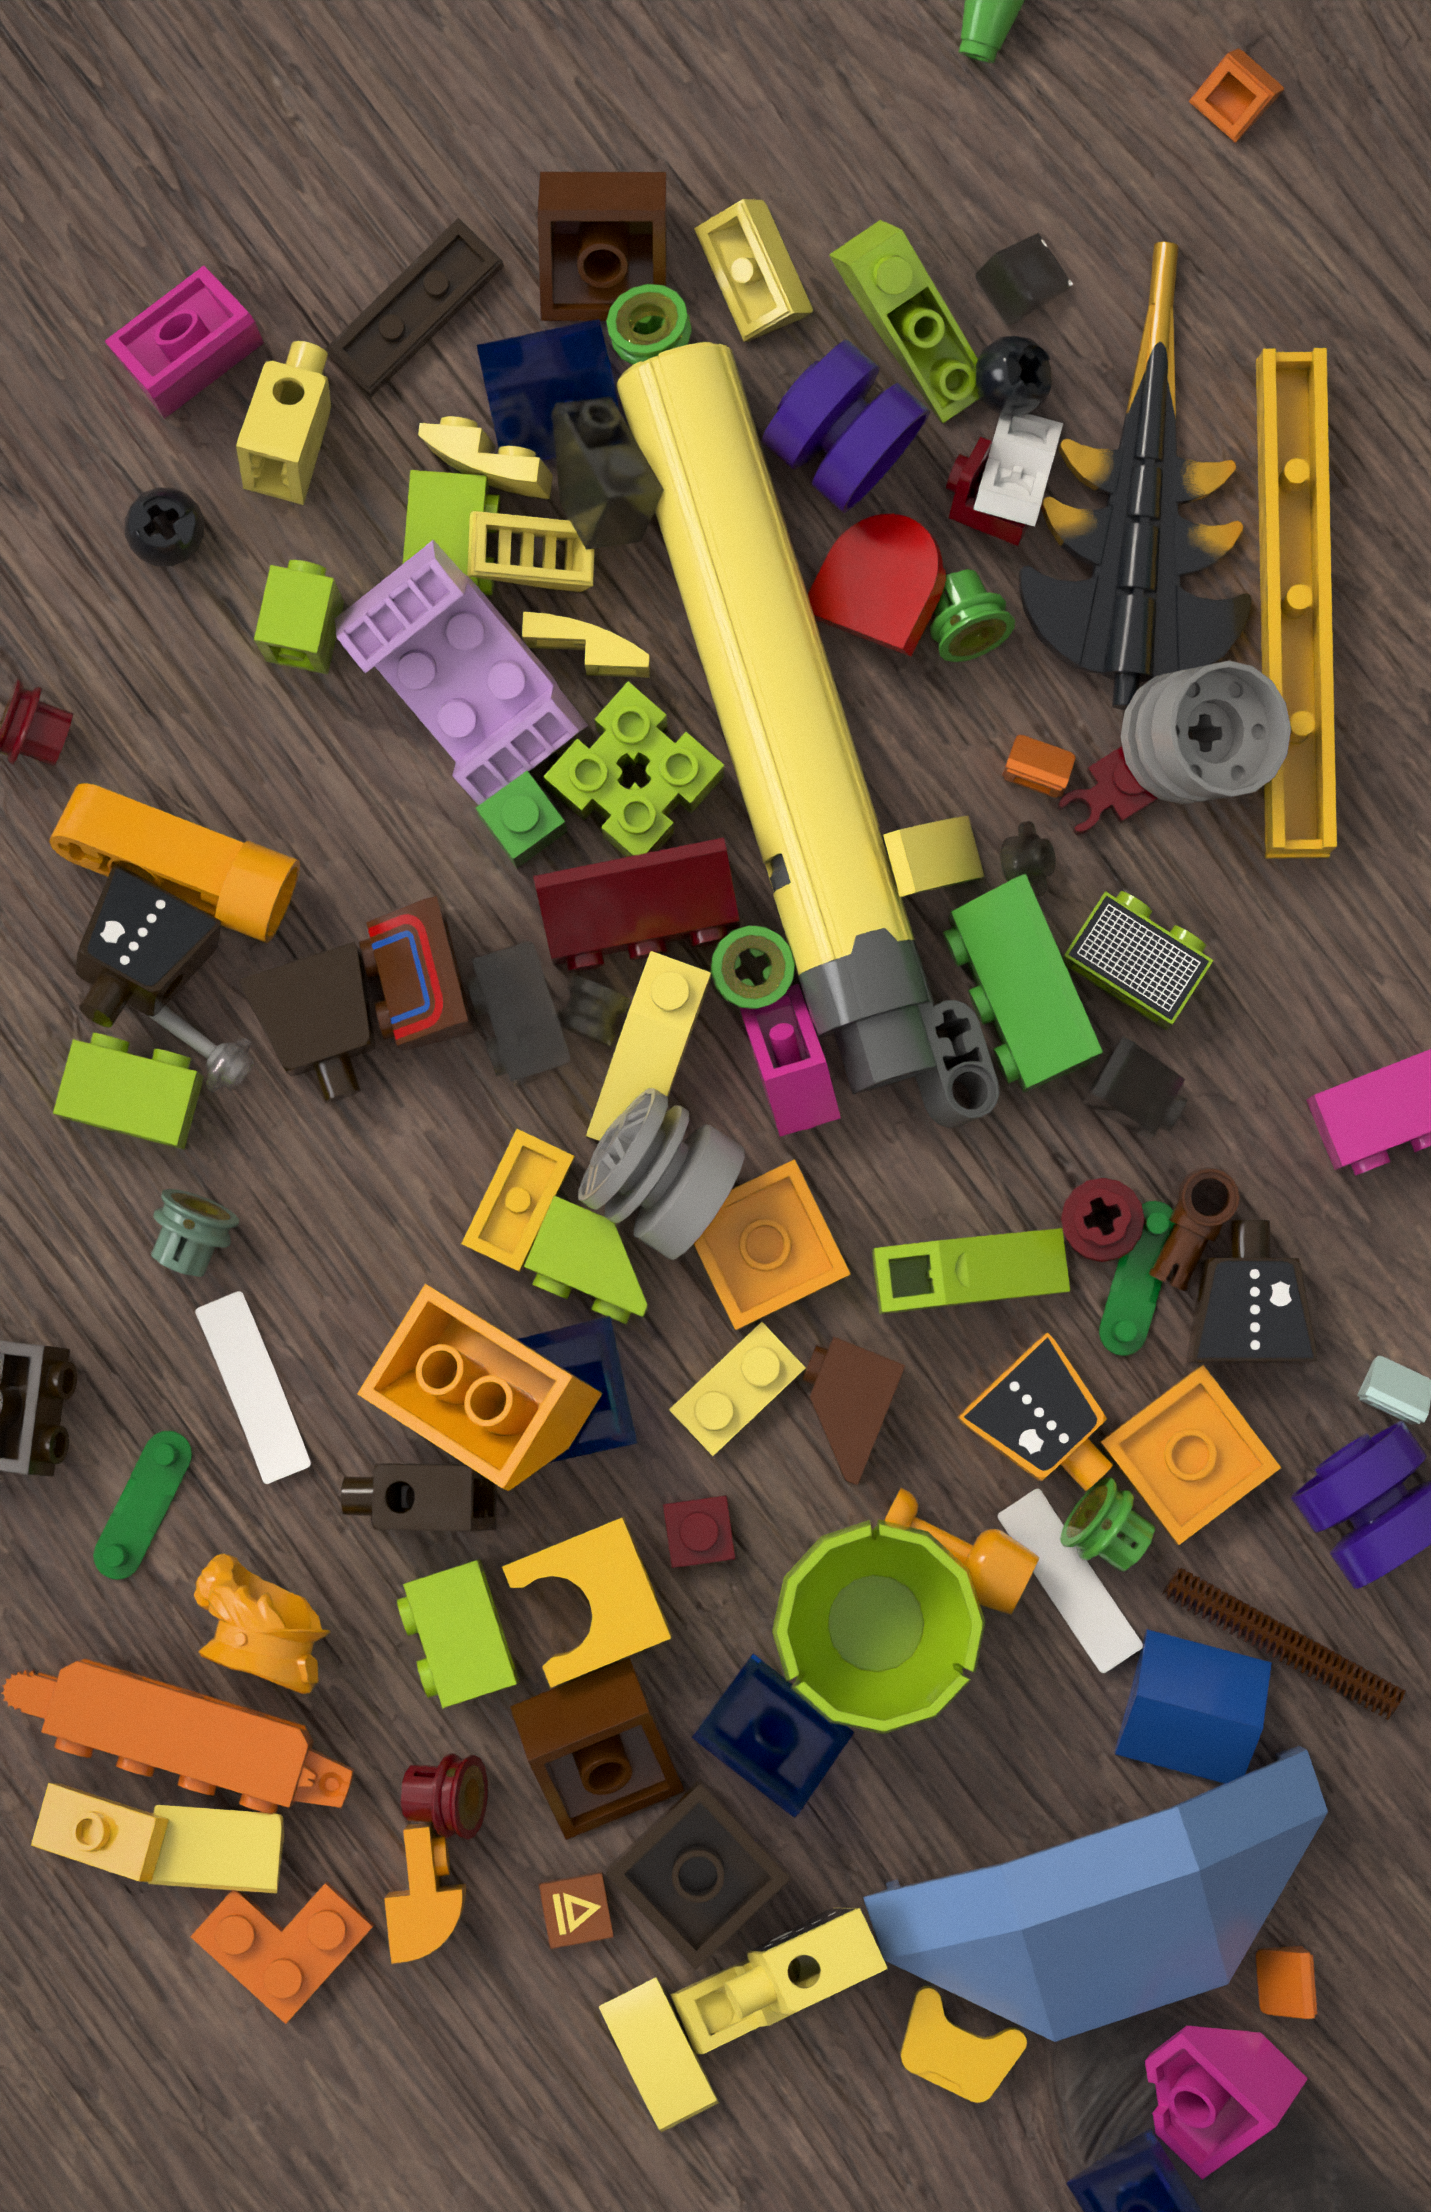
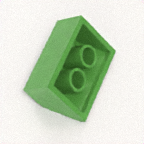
M1026 874L1016 877L951 911L948 920L952 928L943 931V936L956 966L959 967L966 963L969 966L977 987L969 989L968 994L981 1024L985 1025L990 1022L994 1024L1002 1045L994 1048L993 1051L1006 1082L1009 1084L1018 1080L1024 1093L1094 1063L1103 1051Z

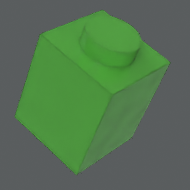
M528 771L521 774L476 807L480 820L516 869L568 832L564 819Z

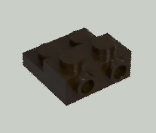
M0 1341V1471L54 1477L55 1464L62 1463L66 1458L69 1449V1434L64 1426H60L63 1401L73 1396L77 1386L76 1367L72 1362H68L70 1349Z

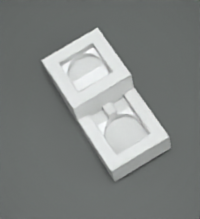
M1001 413L973 510L1035 527L1063 423L1028 413L1017 416Z

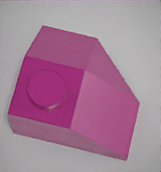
M1185 2026L1151 2052L1145 2060L1148 2082L1155 2084L1158 2106L1153 2112L1155 2133L1202 2180L1274 2129L1308 2079L1260 2032Z

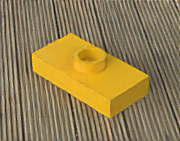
M516 1129L461 1244L520 1272L531 1251L554 1196H557L575 1156Z
M48 1783L31 1846L139 1882H152L169 1819L67 1785Z

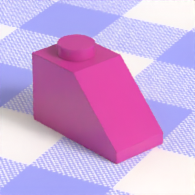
M799 984L789 986L787 992L771 1005L758 1009L739 1007L779 1136L811 1129L817 1125L840 1119L841 1116L828 1066Z

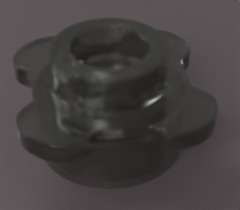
M1022 822L1018 827V836L1008 837L1002 844L1000 853L1002 871L1007 882L1026 874L1035 896H1044L1047 891L1046 877L1053 874L1056 866L1055 851L1048 839H1041L1033 822Z

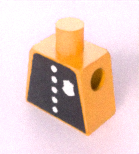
M1049 1333L1043 1334L956 1417L962 1425L1038 1481H1043L1054 1469L1061 1465L1084 1491H1087L1113 1466L1088 1439L1107 1418Z

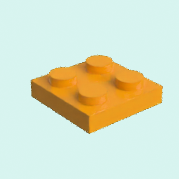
M795 1159L732 1189L714 1219L693 1244L735 1331L851 1275Z
M1200 1365L1099 1441L1176 1545L1183 1543L1281 1469L1280 1465L1204 1365Z

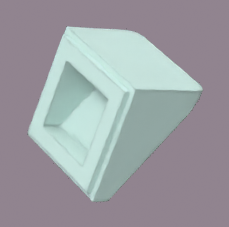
M1377 1356L1373 1360L1357 1396L1360 1397V1401L1411 1425L1425 1422L1429 1413L1431 1380L1383 1356Z

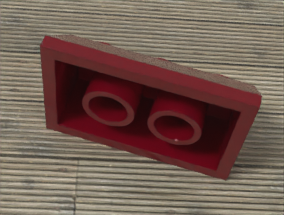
M724 837L533 876L553 966L566 963L568 973L604 966L603 955L628 951L630 960L648 958L650 951L662 955L667 953V942L691 938L692 947L718 944L729 934L728 930L740 928Z

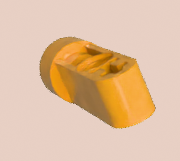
M81 783L75 787L49 839L50 846L57 854L76 865L108 877L111 869L117 863L222 921L221 926L264 943H269L276 934L292 899L300 871V861L249 840L243 843L113 791L88 783Z

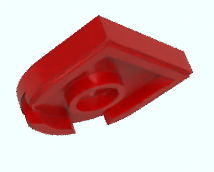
M879 514L857 522L836 540L808 592L815 620L911 657L945 587L946 570L943 568L941 551L935 538L920 523L907 516Z

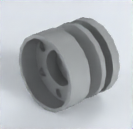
M1224 661L1158 675L1140 687L1124 712L1121 742L1125 762L1140 786L1160 800L1187 804L1256 792L1275 777L1288 753L1291 726L1286 702L1272 680L1253 666L1233 661ZM1188 732H1192L1193 740L1189 739Z
M648 1088L615 1119L599 1141L579 1187L578 1200L591 1209L596 1210L606 1204L605 1218L617 1224L641 1206L634 1224V1237L666 1258L674 1260L684 1254L696 1242L720 1210L740 1173L745 1158L744 1147L711 1125L705 1124L682 1142L689 1123V1111L677 1105L667 1111L668 1097L655 1088Z

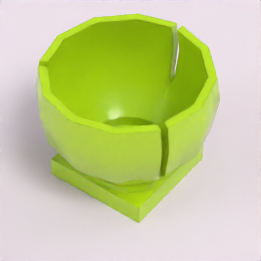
M878 1519L874 1529L871 1528L870 1520L823 1535L813 1544L783 1578L772 1633L786 1681L797 1676L791 1689L827 1721L886 1734L937 1718L971 1682V1679L963 1674L962 1669L966 1668L976 1673L986 1622L970 1571L960 1560L928 1531Z

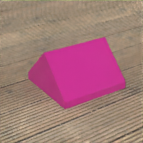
M203 265L107 338L105 343L165 419L264 344V341L250 313Z

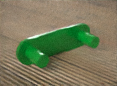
M1149 1201L1142 1204L1144 1214L1142 1236L1133 1250L1121 1257L1117 1264L1099 1326L1101 1343L1109 1352L1115 1355L1126 1356L1137 1352L1145 1343L1163 1281L1148 1273L1151 1268L1153 1269L1174 1225V1222L1169 1220L1173 1209L1163 1202Z
M174 1431L159 1432L153 1435L145 1445L94 1549V1563L99 1572L104 1576L115 1580L124 1579L134 1574L139 1568L192 1460L190 1443L180 1433Z

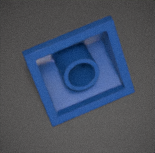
M1146 1629L1143 1648L1140 1651L1114 1754L1221 1783H1228L1244 1776L1264 1726L1272 1662Z

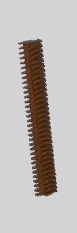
M1178 1567L1162 1592V1595L1167 1592V1600L1174 1596L1173 1603L1175 1604L1181 1600L1180 1607L1188 1604L1187 1611L1195 1608V1615L1202 1611V1619L1209 1615V1623L1214 1619L1217 1620L1215 1625L1217 1627L1224 1623L1222 1630L1225 1631L1228 1627H1231L1229 1634L1232 1635L1235 1631H1238V1639L1243 1634L1245 1635L1244 1642L1251 1638V1646L1258 1642V1650H1261L1264 1646H1266V1654L1273 1650V1658L1280 1654V1662L1287 1658L1286 1665L1288 1666L1295 1662L1293 1669L1296 1670L1299 1666H1302L1300 1673L1309 1670L1308 1677L1315 1673V1681L1322 1677V1685H1325L1328 1681L1330 1682V1689L1337 1685V1693L1344 1689V1697L1351 1693V1701L1358 1697L1357 1704L1359 1705L1362 1701H1366L1364 1708L1373 1705L1371 1712H1375L1379 1708L1378 1715L1382 1716L1386 1712V1720L1390 1719L1404 1698L1406 1690H1402L1399 1686H1395L1377 1674L1370 1673L1369 1670L1363 1669L1362 1666L1356 1665L1355 1662L1349 1661L1348 1658L1342 1657V1655L1335 1653V1651L1328 1650L1327 1647L1321 1646L1320 1643L1314 1642L1313 1639L1310 1640L1306 1635L1303 1636V1634H1299L1296 1630L1292 1631L1291 1627H1285L1284 1623H1278V1620L1271 1619V1616L1264 1615V1612L1257 1611L1256 1608L1250 1607L1249 1604L1243 1603L1242 1600L1236 1599V1597L1229 1595L1227 1592H1221L1220 1588H1214L1213 1584H1207V1581L1200 1580V1577H1193V1574L1190 1572L1186 1573L1185 1569H1179Z

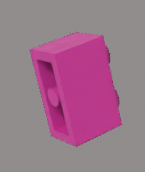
M1431 1049L1306 1099L1334 1170L1351 1164L1356 1176L1391 1162L1387 1150L1410 1141L1415 1153L1431 1146Z

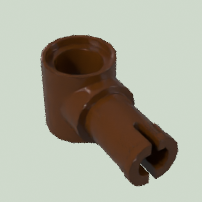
M1211 1167L1197 1168L1187 1174L1181 1182L1178 1193L1179 1200L1169 1219L1174 1222V1225L1153 1269L1151 1268L1148 1273L1166 1282L1173 1265L1177 1264L1169 1284L1184 1292L1188 1288L1187 1285L1208 1241L1216 1242L1224 1223L1230 1220L1237 1211L1240 1200L1239 1190L1233 1178L1225 1172ZM1203 1179H1217L1222 1183L1226 1191L1225 1204L1214 1214L1205 1215L1199 1213L1192 1205L1191 1194L1193 1188Z

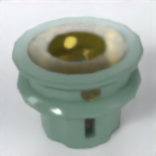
M165 1189L161 1194L164 1205L153 1213V1218L162 1227L151 1256L161 1265L171 1270L196 1277L204 1276L215 1247L225 1248L230 1246L231 1237L228 1232L230 1229L238 1226L239 1218L224 1206L210 1199L183 1190Z

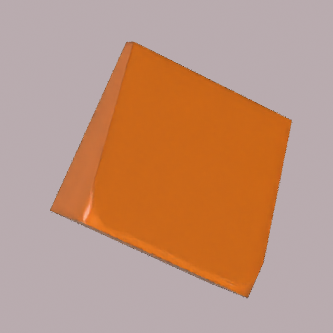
M1237 48L1226 54L1189 102L1236 143L1279 97L1284 87L1244 51Z
M1018 735L1014 740L1002 776L1006 781L1057 799L1058 796L1062 797L1074 765L1075 755L1070 751L1028 736Z
M1303 1946L1261 1948L1257 1950L1256 1968L1259 2007L1261 2011L1267 2015L1301 2019L1315 2018L1317 2003L1313 1955Z

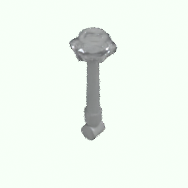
M166 1005L157 1015L149 1016L207 1058L208 1078L206 1086L210 1092L214 1093L223 1086L231 1091L234 1090L251 1071L254 1060L248 1056L251 1046L250 1040L240 1038L235 1042L222 1043L216 1046Z

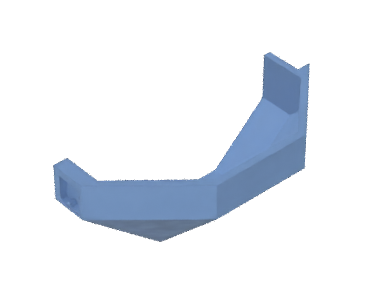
M1301 1746L1275 1753L1276 1762L1171 1808L1005 1863L902 1887L898 1879L887 1882L886 1890L863 1897L882 1957L885 1961L1054 2042L1227 1985L1328 1813L1307 1749Z

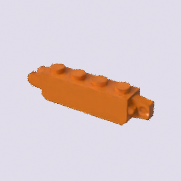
M87 1658L64 1667L60 1670L58 1677L43 1672L36 1674L35 1670L29 1672L26 1669L23 1673L20 1671L17 1672V1675L15 1673L11 1674V1678H6V1684L2 1685L4 1691L1 1694L5 1697L3 1701L8 1702V1707L13 1706L14 1710L20 1708L23 1713L45 1719L41 1732L57 1737L54 1745L56 1749L86 1758L92 1757L94 1749L118 1756L116 1762L118 1768L153 1777L155 1768L170 1771L180 1775L177 1783L178 1786L206 1795L214 1796L217 1786L242 1793L239 1804L260 1812L273 1814L277 1812L279 1805L290 1808L296 1801L342 1808L352 1783L354 1769L312 1749L314 1740L306 1725Z

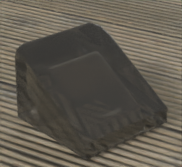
M1039 233L995 253L975 276L978 284L1007 325L1021 320L1073 285Z

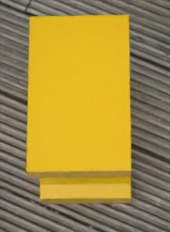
M625 1517L502 1566L510 1588H524L536 1579L555 1576L568 1579L579 1586L590 1601L592 1622L590 1632L583 1643L569 1652L554 1654L542 1666L550 1688L672 1638V1633Z

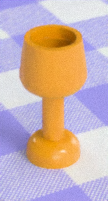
M900 1488L884 1521L928 1531L969 1569L980 1605L1011 1615L1040 1557L998 1529H989L982 1532L977 1537L974 1545L916 1517L918 1512L916 1498L909 1491Z

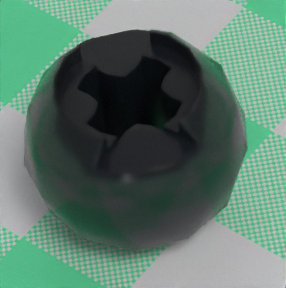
M1019 336L1000 337L984 348L977 360L976 384L979 390L977 391L979 398L996 413L1015 416L1029 413L1045 402L1052 387L1051 366L1048 361L1050 357L1048 353L1030 338Z
M159 487L143 492L131 504L125 517V537L130 549L142 561L154 566H174L187 561L198 550L204 536V517L199 505L187 493L175 488ZM163 514L169 521L180 518L173 524L176 534L171 539L165 540L160 533L149 537L156 530L153 519L158 515Z

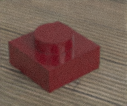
M727 1495L663 1504L672 1568L735 1559Z

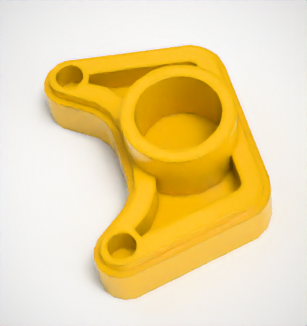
M923 1986L915 1994L900 2052L901 2061L904 2067L911 2073L971 2102L980 2103L988 2100L1026 2049L1027 2039L1023 2031L1017 2027H1008L993 2036L982 2037L953 2024L944 2014L941 1996L937 1989L932 1986Z

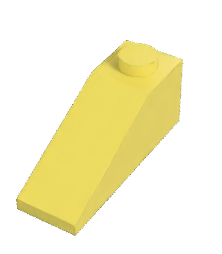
M650 951L586 1137L600 1141L615 1119L648 1088H655L669 1097L711 982V972Z

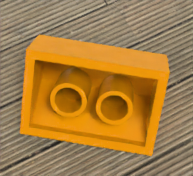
M427 1284L420 1291L357 1393L507 1491L513 1489L569 1449L602 1395L597 1389Z

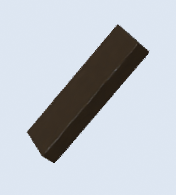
M457 218L325 348V351L371 398L504 267L503 261L461 219Z

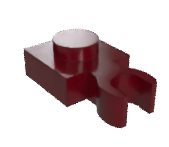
M1121 746L1087 768L1086 771L1095 786L1090 789H1077L1067 793L1060 800L1058 809L1061 811L1073 802H1081L1087 806L1089 818L1072 830L1074 834L1080 835L1091 830L1099 820L1100 814L1111 808L1121 824L1159 799L1139 785L1125 762L1123 747Z

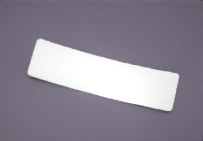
M237 1291L198 1307L195 1313L238 1414L263 1482L270 1484L310 1467L311 1462L243 1293Z
M1034 1489L998 1514V1519L1009 1536L1040 1557L1033 1573L1101 1673L1108 1672L1143 1648V1643L1087 1560L1080 1559L1076 1547H1064L1060 1538L1064 1525L1040 1489Z

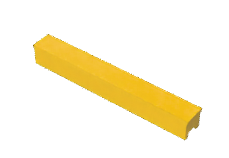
M1276 348L1263 349L1259 358L1256 359L1262 674L1273 681L1286 702L1291 726L1287 756L1275 777L1264 785L1266 859L1329 858L1330 853L1337 847L1327 348H1314L1312 352H1276Z

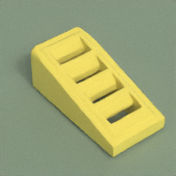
M473 511L470 513L467 576L554 590L582 592L593 586L595 523ZM487 529L498 531L497 564L486 563ZM511 533L521 534L520 566L510 565ZM534 537L543 538L542 568L533 567ZM556 540L565 541L564 570L555 569Z

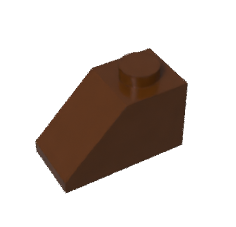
M833 1337L828 1349L816 1344L802 1380L813 1384L809 1399L844 1481L858 1486L906 1365Z

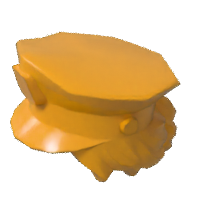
M228 1554L215 1556L202 1570L195 1583L194 1597L198 1606L208 1610L219 1619L214 1637L198 1651L201 1657L229 1669L254 1674L302 1694L310 1693L319 1682L318 1662L311 1655L313 1645L331 1633L330 1630H322L319 1616L305 1597L293 1594L273 1583L262 1580L259 1576L248 1571L234 1556Z

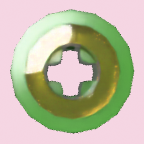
M646 284L634 287L620 295L610 307L606 321L613 349L622 360L632 365L658 356L659 353L688 345L692 332L685 302L677 292L663 285Z
M966 569L946 575L942 596L933 612L936 618L930 627L931 638L939 643V655L945 661L951 662L967 661L985 655L1002 644L1015 628L1014 617L1006 611V600L1000 594L987 593L979 574L975 570Z
M749 925L733 930L719 942L712 955L711 975L715 988L725 1000L740 1008L758 1009L773 1004L787 992L793 980L795 962L789 945L779 934L766 927ZM748 951L752 958H758L763 955L767 960L768 967L760 972L763 980L761 985L754 986L750 979L740 981L736 976L735 970L741 965V960L738 956L741 952Z
M1112 1477L1104 1478L1092 1486L1075 1505L1062 1529L1060 1541L1064 1547H1076L1077 1553L1082 1560H1090L1098 1555L1118 1571L1124 1572L1137 1563L1151 1544L1155 1527L1132 1509L1134 1496L1129 1490L1118 1491L1117 1484ZM1118 1533L1123 1535L1121 1539L1116 1536ZM1133 1542H1136L1135 1546L1132 1548L1131 1544Z

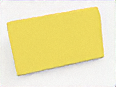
M742 199L694 228L744 342H749L798 321L813 312L810 301L768 206L763 200Z
M156 1805L154 1807L153 1814L168 1818L169 1821L153 1879L148 1884L277 1893L285 1836L283 1816L281 1814Z

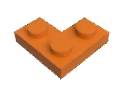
M327 1881L284 1929L243 1891L232 1890L190 1937L286 2024L375 1924Z

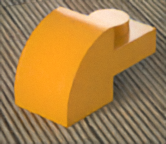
M430 1822L407 1825L403 1830L410 1890L389 1892L384 1898L391 1964L420 1959L435 1951L450 1936L464 1908L466 1884L440 1886L439 1876L450 1875L448 1845L446 1838L442 1836L435 1837L434 1825Z

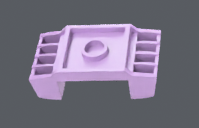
M434 540L429 542L424 548L335 618L336 637L364 673H367L374 666L454 759L456 764L452 776L478 805L524 772H530L588 726L560 690L550 672L473 580L455 565Z

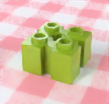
M628 681L594 719L596 731L601 736L590 749L579 739H576L543 776L546 788L580 818L585 820L594 809L606 818L607 821L601 827L603 838L625 857L659 851L674 834V822L668 818L669 814L678 804L692 813L724 777V764L687 732L676 743L663 733L668 727L667 715ZM637 763L645 765L646 778L649 782L646 786L640 788L634 782L631 788L627 789L621 785L624 779L623 771L621 770L628 764H632L635 767Z

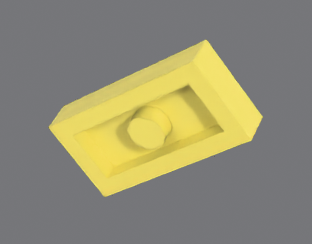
M761 1322L669 1410L706 1450L714 1456L806 1367Z

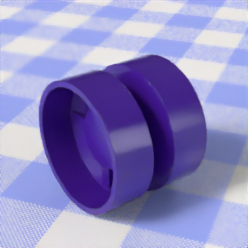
M848 339L835 346L820 362L817 360L799 376L781 399L777 407L778 412L769 423L761 439V443L793 470L807 463L824 449L828 454L820 464L812 481V486L843 513L848 512L858 504L891 469L917 436L931 412L929 408L899 383L883 391L868 404L864 399L871 390L880 367Z
M1403 1421L1389 1426L1372 1437L1366 1433L1332 1454L1314 1469L1317 1475L1291 1496L1292 1501L1315 1533L1328 1530L1347 1520H1350L1354 1528L1334 1546L1330 1555L1354 1589H1359L1379 1579L1431 1544V1480L1410 1490H1407L1403 1484L1421 1466L1427 1455Z

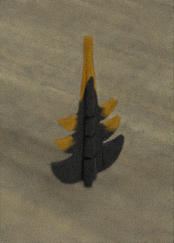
M1157 242L1154 244L1149 305L1119 448L1115 450L1096 449L1081 445L1071 439L1063 440L1058 446L1066 466L1080 482L1096 492L1108 495L1107 505L1105 508L1097 510L1076 509L1060 503L1053 497H1046L1041 503V510L1047 527L1058 544L1077 560L1094 566L1092 577L1082 581L1057 580L1041 574L1030 566H1024L1019 572V591L1023 610L1037 638L1058 659L1072 667L1086 672L1102 674L1106 678L1113 679L1112 707L1120 710H1126L1134 694L1139 689L1140 682L1149 681L1155 676L1210 665L1221 659L1241 635L1248 619L1252 602L1251 596L1247 593L1234 598L1214 600L1197 597L1180 587V577L1198 573L1214 565L1225 555L1238 539L1243 530V525L1239 521H1234L1226 525L1207 526L1193 523L1178 515V504L1191 503L1207 497L1225 483L1236 470V464L1232 460L1197 462L1177 456L1173 304L1179 246L1171 242Z

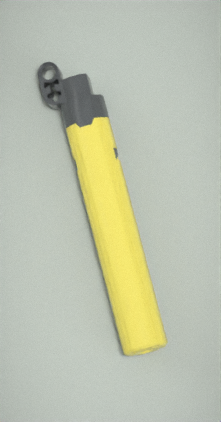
M701 342L666 350L659 353L658 356L644 362H638L623 372L617 382V390L761 857L768 872L774 892L773 896L793 955L817 1037L835 1035L852 1094L867 1092L916 1077L925 1109L930 1118L937 1124L947 1128L961 1127L990 1113L995 1107L999 1097L998 1080L980 1022L975 1012L967 1004L957 1000H946L937 1005L934 1004L903 900L899 896L891 862L879 830L880 826L732 349L722 344ZM946 1029L949 1038L939 1039L936 1030ZM957 1058L959 1064L946 1070L945 1064ZM954 1080L962 1083L967 1088L971 1101L969 1109L961 1107L955 1101L952 1093Z

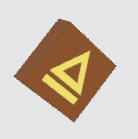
M603 1871L539 1883L550 1949L614 1937Z

